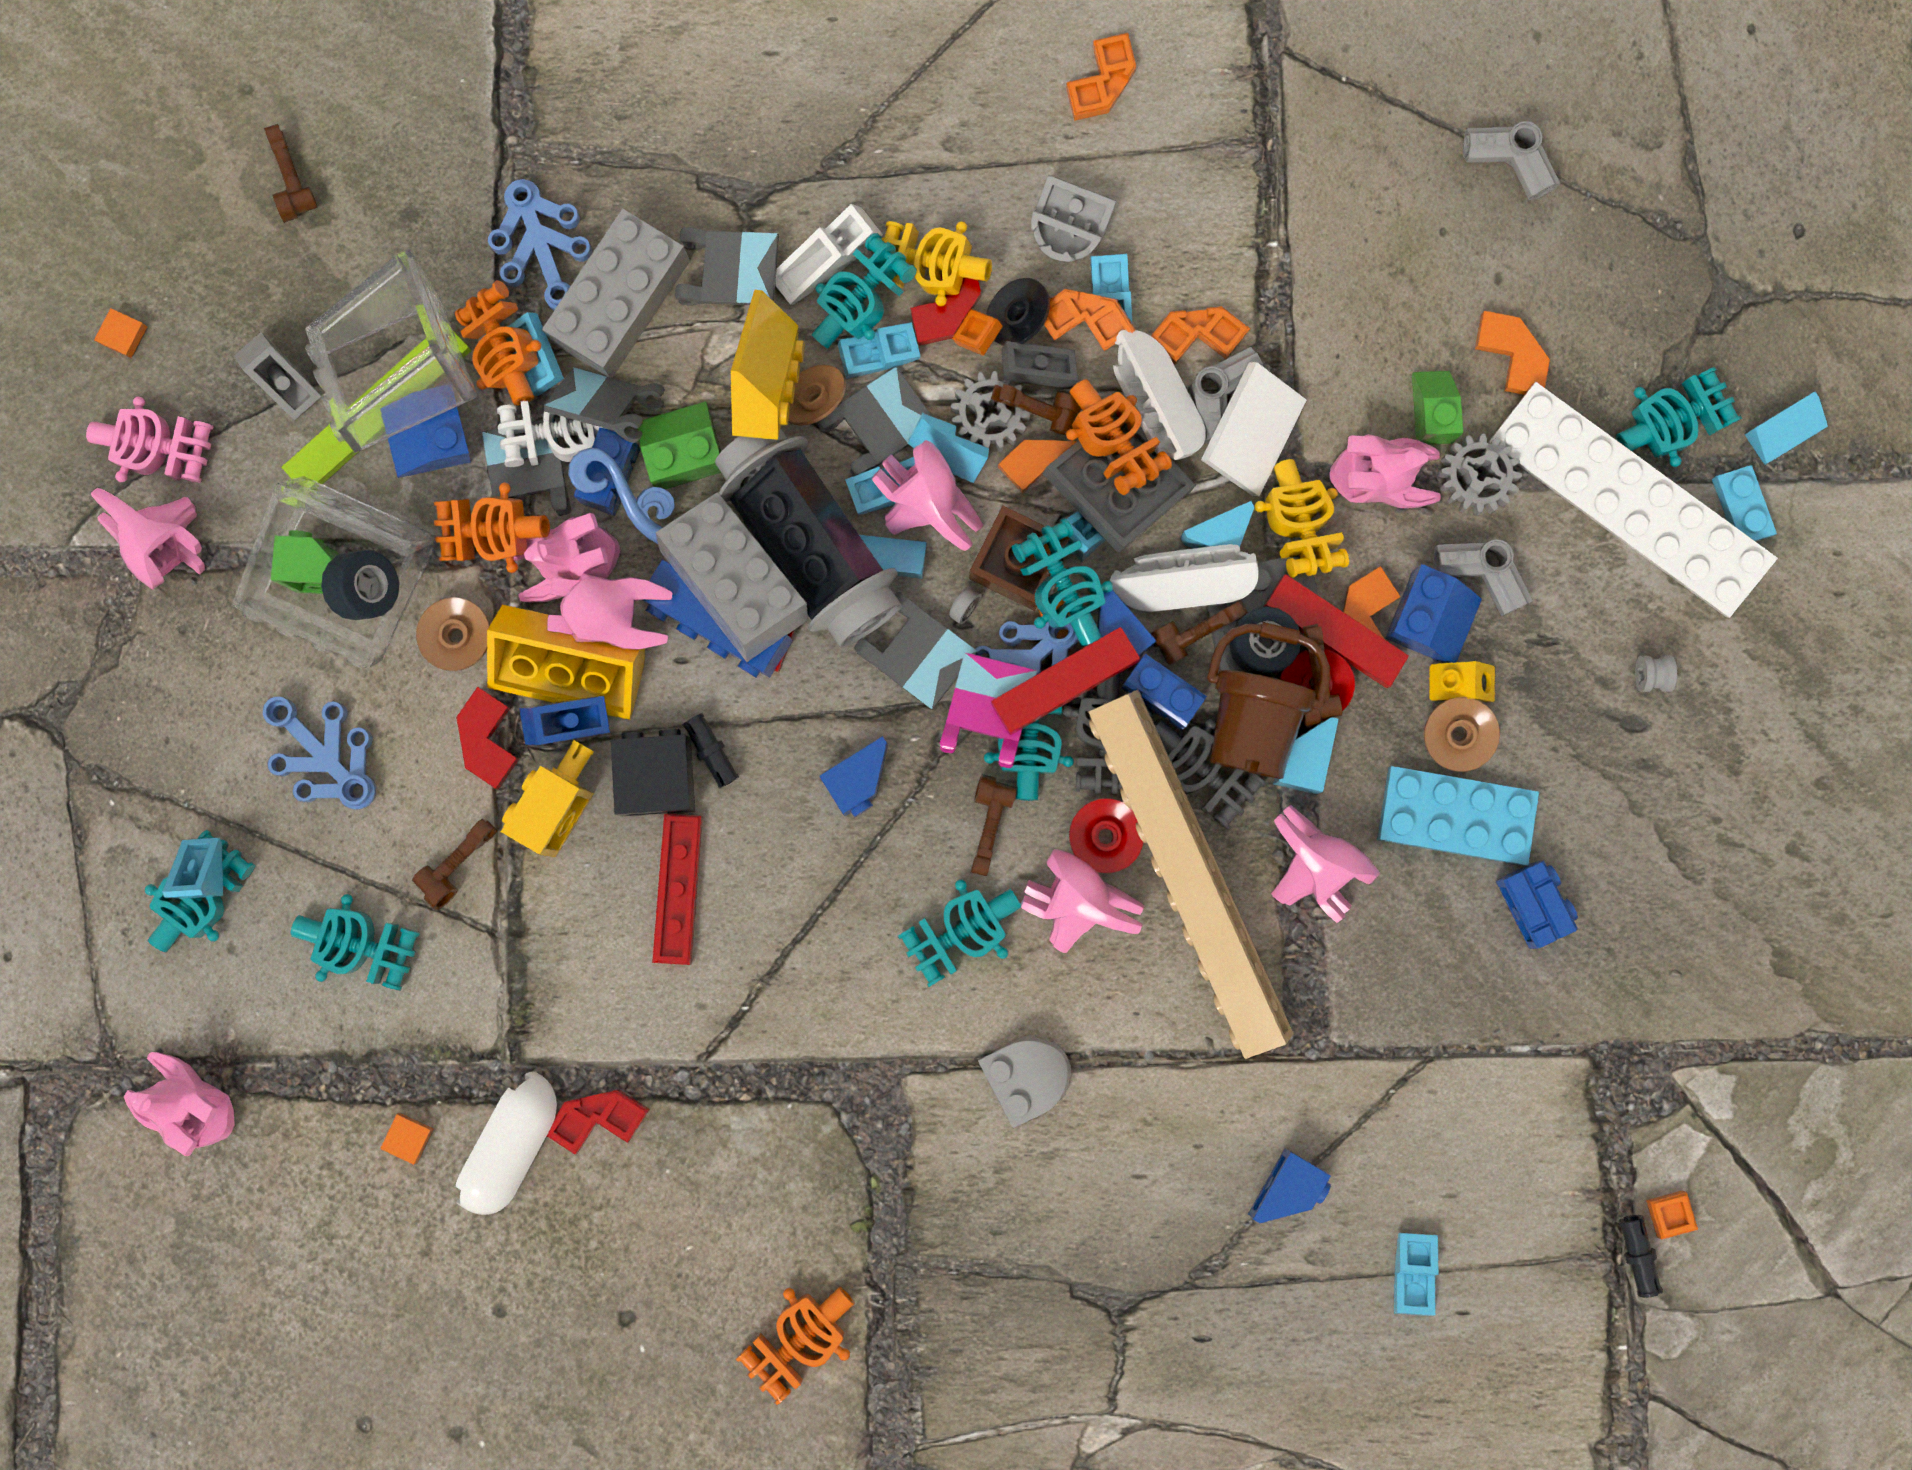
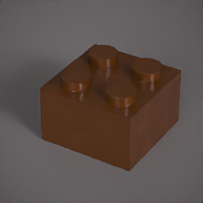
M1002 505L969 571V579L1035 611L1037 608L1035 592L1043 580L1051 575L1049 573L1050 570L1046 566L1031 575L1023 576L1020 569L1036 561V558L1032 554L1026 557L1024 562L1020 563L1013 553L1012 545L1026 541L1027 535L1035 533L1038 537L1043 536L1041 529L1044 525ZM1066 536L1059 540L1061 546L1067 545L1070 538ZM1044 544L1043 547L1048 555L1051 552L1047 544Z

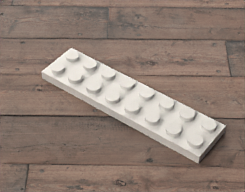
M1537 382L1533 383L1488 441V443H1491L1498 437L1500 438L1499 448L1503 450L1505 447L1511 446L1512 450L1508 454L1509 459L1519 458L1520 462L1517 465L1727 618L1732 616L1778 559Z

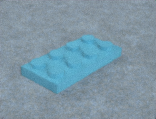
M1390 766L1388 767L1377 840L1527 866L1530 858L1539 792Z

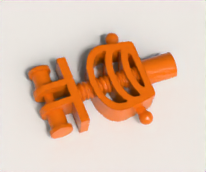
M496 280L491 288H483L477 293V297L469 298L463 309L459 308L455 311V317L461 325L465 326L460 331L463 338L479 339L486 334L477 343L472 355L473 365L481 377L476 382L477 387L481 390L487 387L500 389L506 387L513 404L520 406L522 401L530 402L534 399L525 373L538 365L536 352L541 349V343L538 340H532L530 333L525 329L500 327L499 323L516 312L518 307L516 303L500 301L498 303L500 299H505L509 296V290L503 282ZM511 336L513 338V342H507L506 338Z
M1088 379L1078 382L1070 390L1069 393L1083 411L1077 415L1072 424L1073 429H1069L1066 432V437L1071 441L1078 438L1083 449L1093 456H1108L1118 451L1120 458L1111 462L1103 474L1109 479L1123 471L1124 476H1118L1114 479L1115 487L1120 494H1128L1133 487H1143L1146 485V479L1153 481L1158 478L1160 471L1171 468V459L1164 451L1157 453L1153 459L1150 457V454L1155 451L1160 443L1157 437L1152 438L1135 449L1132 443H1129L1142 422L1140 412L1134 407L1137 403L1136 396L1129 395L1125 398L1120 392H1115L1102 399ZM1115 413L1119 417L1116 421L1112 418ZM1124 423L1128 427V433L1126 434L1120 431Z
M508 483L500 484V496L485 497L478 500L474 505L472 514L470 512L469 499L436 501L434 506L437 509V520H434V526H442V536L435 537L436 543H440L441 557H439V561L475 559V546L478 554L485 560L506 559L507 571L515 573L518 565L515 563L514 557L523 555L527 550L526 538L548 537L550 533L549 519L545 515L524 516L523 501L508 498L511 490ZM450 525L454 526V535H451Z
M839 1286L821 1305L810 1294H805L797 1300L795 1291L792 1288L785 1289L783 1296L789 1301L790 1305L782 1310L776 1323L777 1333L783 1346L777 1351L760 1333L753 1341V1344L765 1357L760 1360L752 1351V1346L749 1345L736 1358L737 1362L741 1361L750 1371L747 1374L750 1379L758 1375L763 1380L759 1389L762 1392L767 1390L775 1399L774 1403L776 1405L780 1404L791 1392L790 1388L786 1389L778 1380L781 1375L795 1390L803 1381L802 1377L788 1363L793 1357L811 1367H819L825 1364L833 1353H836L842 1361L849 1359V1350L839 1346L845 1333L837 1325L836 1321L855 1302L842 1287ZM799 1309L801 1310L802 1315L805 1321L807 1322V1324L805 1323L804 1326L801 1323L797 1311ZM787 1317H790L791 1326L795 1331V1335H792L791 1338L785 1326ZM816 1334L825 1341L830 1343H824L815 1338ZM805 1346H808V1347L811 1348L813 1351L818 1352V1353H821V1354H819V1355L808 1354V1353H806L805 1351H803L802 1349L805 1348ZM770 1362L776 1368L771 1375L763 1369Z

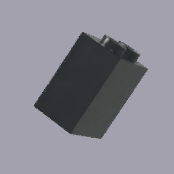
M667 729L658 731L659 736L644 737V732L621 733L622 739L610 740L614 815L627 817L695 812L692 744L690 737L685 734L681 735L680 729Z

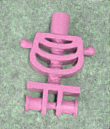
M139 396L133 399L134 409L119 410L116 425L95 421L90 422L86 432L88 442L109 446L108 460L121 466L120 471L115 475L118 482H125L127 480L129 470L143 475L153 474L160 468L166 455L169 454L165 475L175 480H181L182 478L187 481L201 483L202 466H207L208 461L201 457L202 449H211V443L208 442L210 430L214 428L213 425L200 421L192 423L188 419L178 416L173 439H170V430L166 420L151 410L143 409L145 400ZM152 421H153L154 424H155V429H156L155 436H154V426H153ZM193 425H194V426H195V430H194L193 438H190V437H191L192 428H193ZM188 447L194 448L192 455L187 454ZM184 462H185V463H187V464H186V469H185V473L182 474L183 467H184Z

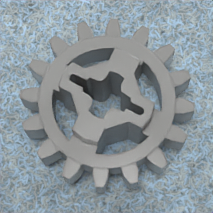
M993 371L991 379L986 380L982 372H979L978 382L975 384L968 378L964 380L966 391H955V398L960 403L951 404V412L959 414L952 418V424L956 427L962 426L958 432V437L964 439L969 436L971 442L976 444L982 443L984 447L989 449L990 445L995 444L999 452L1003 451V442L1006 440L1013 446L1016 444L1017 439L1014 433L1025 434L1026 426L1021 421H1029L1030 412L1014 407V416L1012 411L1006 409L1005 404L997 402V413H992L984 422V410L989 411L992 406H995L996 401L991 399L993 391L983 395L978 394L982 391L993 390L994 385L1003 387V384L1011 385V381H999L997 371ZM1021 384L1015 386V388H1016L1017 390H1020V391L1023 390V387H1022ZM966 409L969 410V413L975 415L974 427L967 420ZM1002 430V432L997 434H988L990 431Z
M1481 434L1474 443L1470 435L1466 436L1462 440V446L1455 443L1449 448L1452 455L1446 454L1441 459V462L1447 467L1438 472V477L1446 478L1447 482L1440 487V491L1450 490L1452 495L1447 502L1449 504L1456 500L1461 502L1460 512L1463 513L1470 506L1473 507L1474 516L1481 514L1484 507L1489 514H1492L1498 510L1497 504L1504 507L1510 502L1508 495L1513 496L1518 492L1519 488L1512 482L1518 481L1522 477V473L1513 471V467L1520 460L1519 458L1509 459L1508 454L1512 450L1511 446L1505 447L1503 450L1498 447L1500 438L1496 437L1491 443H1487L1486 435ZM1469 453H1481L1479 457L1474 459L1469 456L1463 457ZM1477 469H1480L1481 471H1483L1482 474H1481V477H1482L1484 480L1480 481V480L1477 479V476H1478V472L1476 471ZM1457 478L1460 479V482H1461V484H1462V487L1460 486V484H1459ZM1483 491H1487L1489 493L1496 492L1495 495L1490 497H1478V495Z

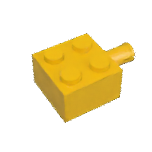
M573 740L557 769L553 767L551 770L540 766L537 771L532 770L523 782L522 790L525 792L517 804L512 803L506 810L502 818V822L505 825L500 832L539 855L556 857L594 793L578 785L579 782L577 781L578 776L594 751Z

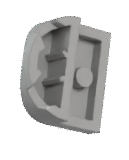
M1048 175L1031 220V228L1039 248L1049 257L1066 262L1075 261L1089 255L1101 243L1117 201Z
M1036 1035L1020 1037L1014 1042L978 1060L1012 1128L1052 1109L1066 1095L1069 1079L1072 1076L1070 1062L1062 1048L1055 1042L1050 1043L1044 1039L1037 1038Z

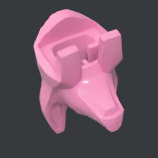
M1369 434L1365 436L1352 435L1348 437L1347 449L1339 455L1330 468L1331 483L1349 502H1383L1397 508H1419L1434 504L1441 499V495L1438 492L1411 486L1424 464L1440 458V452L1436 448L1419 440L1400 438L1389 441Z
M924 441L913 449L915 465L909 470H906L892 454L888 456L882 465L900 486L882 469L878 470L872 478L886 498L896 502L885 514V525L888 530L896 535L910 528L931 524L944 538L963 551L968 550L973 543L957 523L953 513L975 532L983 527V523L968 499L956 486L955 477L941 451L932 442Z
M96 488L91 492L95 501L111 515L102 513L98 516V521L119 543L120 554L127 568L150 589H154L164 582L163 576L181 562L186 563L198 574L205 570L204 562L197 556L202 551L201 544L186 530V527L197 517L195 505L188 497H183L161 506L147 507L135 511L118 497L103 489Z
M593 513L569 518L558 527L551 529L546 538H526L527 550L523 555L515 556L514 561L526 558V560L533 563L539 569L545 580L518 594L521 602L532 603L548 602L564 597L550 594L552 578L577 580L582 574L604 579L608 578L616 566L620 554V545L617 539L598 526Z
M582 574L577 580L552 578L550 594L565 597L560 605L562 615L548 614L547 631L571 634L576 642H606L622 649H644L667 643L668 635L632 627L634 602L644 599L671 600L672 592L665 587L645 579L633 577L608 580Z
M1289 805L1283 810L1287 818L1280 814L1274 819V822L1288 844L1295 851V854L1287 872L1271 894L1281 904L1291 906L1298 900L1314 893L1319 906L1330 918L1338 923L1352 907L1339 892V889L1354 877L1366 884H1372L1380 875V872L1371 860L1357 847L1341 838L1325 835L1309 819L1292 805Z
M1058 849L1052 851L1046 861L1047 866L1056 875L1051 888L1030 880L1027 882L1024 892L1032 897L1025 895L1021 902V908L1040 918L1054 919L1049 940L1053 947L1062 953H1067L1073 944L1095 924L1131 934H1139L1141 931L1142 923L1114 907L1141 915L1144 905L1120 889L1103 882L1099 874L1091 866L1073 854Z
M150 1052L147 1059L163 1074L166 1080L159 1081L154 1086L143 1091L127 1090L124 1099L134 1117L143 1126L158 1131L164 1143L176 1149L184 1156H190L195 1148L212 1145L227 1138L235 1126L234 1109L229 1096L216 1087L202 1081L194 1069L181 1059L160 1052Z

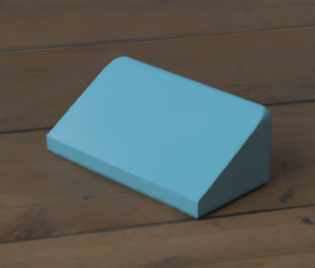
M1816 391L1745 434L1764 465L1828 427L1819 396Z
M859 535L883 571L895 568L898 572L897 576L923 579L927 542Z

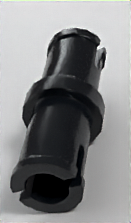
M703 713L692 717L682 724L699 752L696 756L699 761L704 760L719 789L739 778V775L735 772L723 751L725 745L722 740L717 741Z
M1630 1215L1623 1217L1624 1219H1619V1224L1622 1228L1627 1248L1624 1256L1626 1263L1632 1267L1637 1295L1642 1298L1658 1296V1294L1663 1293V1289L1660 1285L1654 1262L1657 1259V1253L1650 1246L1644 1216Z

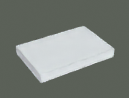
M1249 362L1201 460L1250 495L1260 496L1307 400L1259 363Z

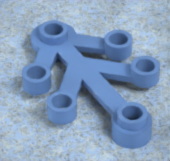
M525 179L516 180L505 191L504 201L509 209L500 228L493 230L489 234L488 243L495 253H508L512 248L511 237L523 218L526 232L512 261L505 263L501 267L500 276L510 287L521 285L525 278L524 271L535 250L548 285L544 294L545 301L554 311L562 298L559 300L553 299L554 292L564 290L566 294L570 285L562 282L549 245L571 254L579 262L587 261L590 258L592 247L584 237L571 238L540 224L536 212L558 220L563 228H575L580 222V215L573 205L563 204L560 206L541 197L538 187L533 182ZM519 193H528V196L525 200H516V197ZM566 212L574 213L570 221L562 220ZM505 237L506 242L500 247L495 246L497 238ZM580 244L586 245V250L582 254L574 252L576 246ZM518 270V275L515 279H507L509 271Z
M1008 621L999 630V635L1006 645L1016 646L1022 640L1041 641L1031 650L990 649L987 646H979L975 650H977V656L987 653L990 654L989 659L1037 670V674L1041 673V662L1050 653H1052L1053 666L1067 658L1068 650L1074 647L1079 640L1071 623L1063 627L1053 628L1047 622L1044 628L1039 629L1035 625H1018L1016 622ZM1066 629L1069 631L1065 638H1057V633L1060 630ZM1009 630H1017L1015 637L1006 638V633Z
M283 697L270 698L263 707L265 721L276 727H285L313 757H290L277 753L269 758L268 769L277 776H287L291 772H328L338 783L316 784L310 780H299L293 787L294 797L302 802H312L316 798H339L346 807L358 810L369 806L376 796L375 783L372 778L366 775V749L371 746L373 737L368 730L357 727L349 731L347 743L351 747L350 771H348L340 762L341 723L346 720L348 715L346 707L341 703L328 702L322 708V717L325 720L323 745L296 717L297 708L291 700ZM285 706L288 714L286 718L280 720L278 711L281 707ZM333 707H338L340 714L337 719L332 720L329 715L330 710ZM362 732L365 735V741L362 745L357 746L354 741L355 736ZM283 758L286 761V767L279 772L276 769V762ZM308 784L311 787V793L308 797L304 798L301 795V789L304 785ZM360 784L363 787V794L356 798L353 795V788Z

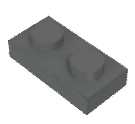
M1006 341L1001 349L1004 380L1071 389L1078 382L1075 350L1025 343L1018 344V342Z

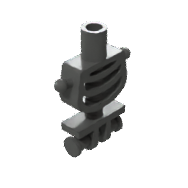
M1120 673L1097 685V699L1083 698L1079 710L1074 709L1072 706H1066L1063 709L1064 716L1077 717L1075 732L1078 739L1091 747L1100 749L1098 751L1100 753L1098 755L1099 759L1076 758L1075 767L1095 768L1094 775L1076 773V792H1080V789L1094 790V794H1100L1101 787H1111V794H1117L1122 788L1117 775L1112 772L1111 779H1101L1102 768H1108L1105 761V754L1107 752L1101 739L1095 740L1089 737L1083 729V726L1091 730L1089 719L1086 718L1085 713L1089 714V711L1096 709L1093 706L1100 707L1119 698ZM1147 708L1150 717L1152 718L1153 712L1151 709Z
M1208 719L1205 722L1203 730L1193 726L1183 738L1162 720L1155 727L1170 761L1177 756L1178 760L1172 763L1174 770L1182 764H1186V767L1189 766L1186 772L1177 775L1185 794L1192 793L1206 784H1210V787L1213 786L1216 792L1201 810L1208 814L1219 801L1224 803V808L1218 815L1215 814L1213 818L1224 828L1228 829L1230 827L1229 824L1236 815L1242 816L1245 812L1240 805L1245 800L1252 804L1255 800L1253 795L1261 786L1264 787L1266 785L1265 781L1257 774L1249 773L1250 777L1243 785H1240L1237 779L1244 770L1234 769L1228 778L1224 779V776H1221L1220 773L1218 774L1221 765L1214 764L1210 766V764H1206L1205 760L1214 743V736L1210 734L1216 728V722L1213 719ZM1190 739L1191 741L1188 747L1186 746V743ZM1199 740L1203 742L1200 756L1197 753L1194 754ZM1193 773L1198 774V777L1201 776L1202 779L1194 785H1186L1181 782ZM1230 788L1238 794L1235 800L1226 795Z

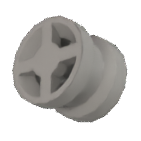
M1649 655L1639 656L1635 665V682L1638 691L1650 692L1652 689L1659 688L1662 692H1672L1677 682V665L1672 655H1662L1659 659H1652Z

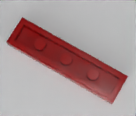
M1286 574L1280 578L1263 606L1279 608L1289 614L1303 634L1304 626L1318 624L1319 627L1321 626L1324 648L1338 653L1350 665L1385 688L1391 687L1409 655Z
M1119 627L993 699L991 705L1009 735H1012L1140 661V657L1123 629Z
M664 814L652 963L691 965L703 816Z

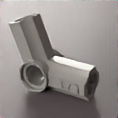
M1523 121L1517 123L1514 127L1466 129L1463 143V157L1466 163L1505 162L1511 165L1528 200L1541 198L1560 185L1541 145L1543 136L1536 124ZM1518 139L1525 142L1528 149L1517 146L1515 140Z
M1252 347L1214 366L1202 369L1190 385L1191 397L1205 425L1206 438L1204 444H1209L1228 406L1227 395L1235 392L1248 363L1257 362L1263 366L1258 353ZM1210 379L1214 381L1217 386V393L1208 394L1204 392L1201 388V380Z
M1495 539L1487 543L1444 544L1434 547V569L1452 577H1482L1501 616L1533 602L1513 562V549L1507 542ZM1486 551L1494 552L1499 557L1498 567H1492L1487 563L1485 558Z

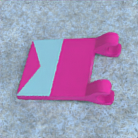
M964 653L940 741V750L950 754L955 752L961 728L1004 739L998 763L1001 767L1012 768L1022 729L1009 735L991 705V701L1034 677L1037 674V670Z

